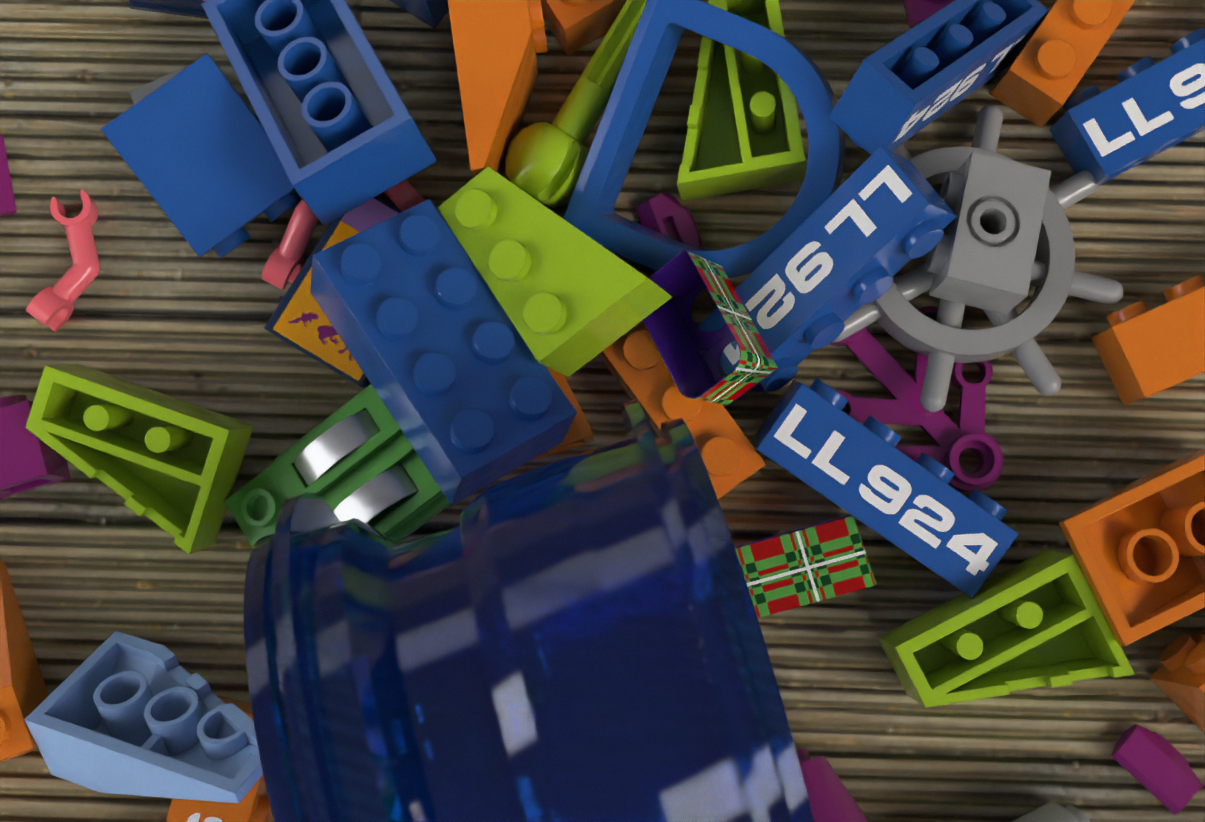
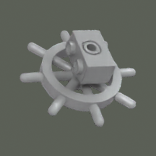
M986 105L979 111L971 147L958 146L934 149L913 158L903 143L892 150L908 159L930 185L943 183L939 196L957 217L943 229L944 234L940 242L931 251L919 257L926 259V262L893 280L889 290L879 299L860 306L843 322L845 324L844 330L833 341L840 342L877 321L899 343L921 355L927 356L928 360L920 394V403L929 412H937L944 407L954 363L982 362L1007 355L1011 352L1040 394L1045 396L1056 394L1061 387V378L1034 337L1051 323L1059 313L1068 295L1106 305H1113L1122 299L1124 293L1122 285L1116 280L1075 270L1074 239L1064 210L1092 194L1097 189L1098 184H1096L1091 173L1087 170L1080 171L1049 189L1050 170L1018 163L1005 155L996 153L1003 113L995 105ZM1036 249H1037V254H1038V261H1037V260H1034V259H1035V254H1036ZM1029 285L1036 287L1028 305L1018 315L1014 307L1028 296ZM930 289L929 296L940 298L936 321L919 312L909 301ZM965 305L983 309L994 327L979 330L961 329Z

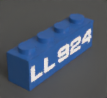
M955 0L866 57L835 105L829 118L848 134L849 138L857 146L866 150L870 155L881 145L892 151L1010 66L1050 10L1038 0Z
M1205 27L1190 33L1170 47L1173 55L1157 64L1154 63L1151 56H1147L1130 65L1116 76L1119 84L1102 93L1097 85H1092L1066 100L1062 106L1066 113L1049 130L1075 174L1087 170L1093 176L1096 184L1100 186L1205 130Z
M881 145L735 289L778 366L769 376L752 387L751 391L768 393L788 384L797 374L798 368L796 366L814 349L825 347L833 342L844 330L845 324L843 322L860 306L874 302L884 295L893 283L892 277L912 258L921 257L931 251L942 239L943 229L957 217L908 159ZM718 308L698 326L699 329L705 332H713L725 324ZM736 341L726 346L720 358V366L726 375L730 374L739 363L740 350Z
M816 378L808 388L803 383L793 380L750 443L758 451L973 598L1019 535V533L1001 522L1007 510L977 489H974L967 498L952 488L948 483L955 474L927 454L921 452L916 461L895 448L902 437L874 417L869 415L865 422L860 424L844 413L842 409L848 402V399Z

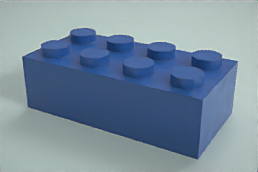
M207 0L201 4L292 186L323 226L437 162L346 0Z
M430 199L313 255L311 294L451 506L563 442L577 411L548 369L538 363L470 257Z

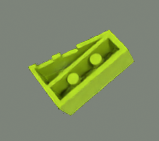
M708 0L710 5L750 20L785 37L779 0ZM702 35L692 105H690L687 121L688 129L684 153L677 179L681 201L803 181L805 178L806 159L795 96L787 84L776 72L757 58Z
M488 166L437 207L538 363L567 377H570L672 298L670 294L645 275Z
M80 364L44 366L25 428L89 478L97 477L126 500L124 505L138 516L145 515L175 538L174 544L190 555L216 543L227 509L225 500L232 494L254 425Z
M1048 549L985 581L973 598L962 593L878 637L906 694L925 708L1010 695L1012 691L1043 686L1054 688L1073 685L1072 682L1093 678L1106 676L1117 678L1135 675L1074 555Z

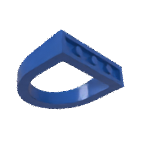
M647 0L563 219L610 252L656 271L683 249H686L722 266L728 278L752 273L840 186L845 162V132L829 118L837 104V99L829 82L804 51L784 36L766 27L701 0ZM686 29L743 51L769 66L781 77L795 96L806 123L809 144L808 164L804 181L795 201L787 213L767 232L752 241L730 249H704L690 246L624 218L614 211L615 203L678 43Z

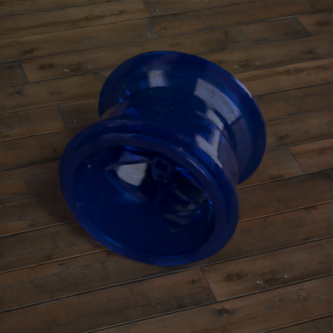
M634 399L621 403L627 440L560 459L487 487L462 510L460 526L399 544L359 518L340 521L331 507L315 493L306 492L287 499L280 509L275 532L259 538L252 548L248 560L244 587V641L249 695L260 761L274 822H814L784 705L743 571L707 469L684 420L679 417L662 422L661 438L654 439L639 401Z

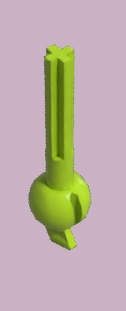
M627 0L553 122L551 124L548 122H535L522 128L511 140L505 155V173L511 183L541 204H546L549 207H563L569 204L589 153L587 147L583 144L607 106L647 0Z

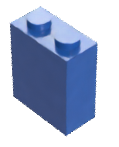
M208 53L101 128L107 139L199 257L214 250L220 259L251 237L244 228L263 213L272 222L301 201L262 124Z

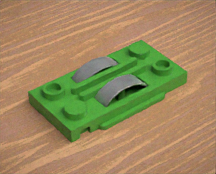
M371 384L277 456L273 464L225 500L226 505L287 606H301L313 597L311 594L313 590L322 584H330L340 575L344 578L356 576L450 505Z

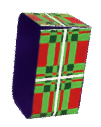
M683 249L649 277L651 281L670 294L672 298L647 316L643 322L682 395L691 399L729 405L778 368L722 266ZM705 288L708 289L725 321L721 328L713 332L702 331L695 325L692 318L694 299ZM736 341L740 350L739 363L730 374L723 377L720 370L722 352L728 344ZM698 349H700V350H706V351H704L702 354H700V352H699Z
M851 515L736 546L729 550L744 621L762 618L877 585L854 516Z

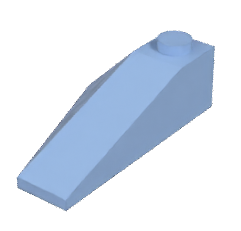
M115 631L24 719L51 775L100 793L240 803L282 752L277 739L235 704L224 703L211 691L208 682L198 673L191 675L179 665L176 655L164 645Z

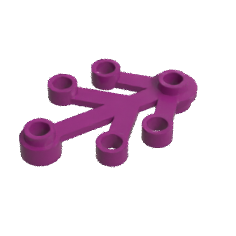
M926 306L918 310L936 321L937 307ZM867 326L840 342L830 343L832 346H846L894 398L852 397L843 390H835L848 399L846 403L847 415L859 423H864L870 415L884 425L920 426L938 446L896 445L895 448L914 461L923 452L955 474L948 484L956 490L968 493L974 489L982 491L997 481L1003 468V454L997 441L985 432L986 385L990 382L993 375L992 365L989 360L974 362L981 371V378L976 384L969 383L963 378L961 369L964 363L953 364L951 381L960 390L957 427L942 410L929 412L921 406L920 394L928 360L927 356L915 352L913 380L868 332ZM964 449L973 451L978 457L979 465L973 473L964 471L959 464V456Z

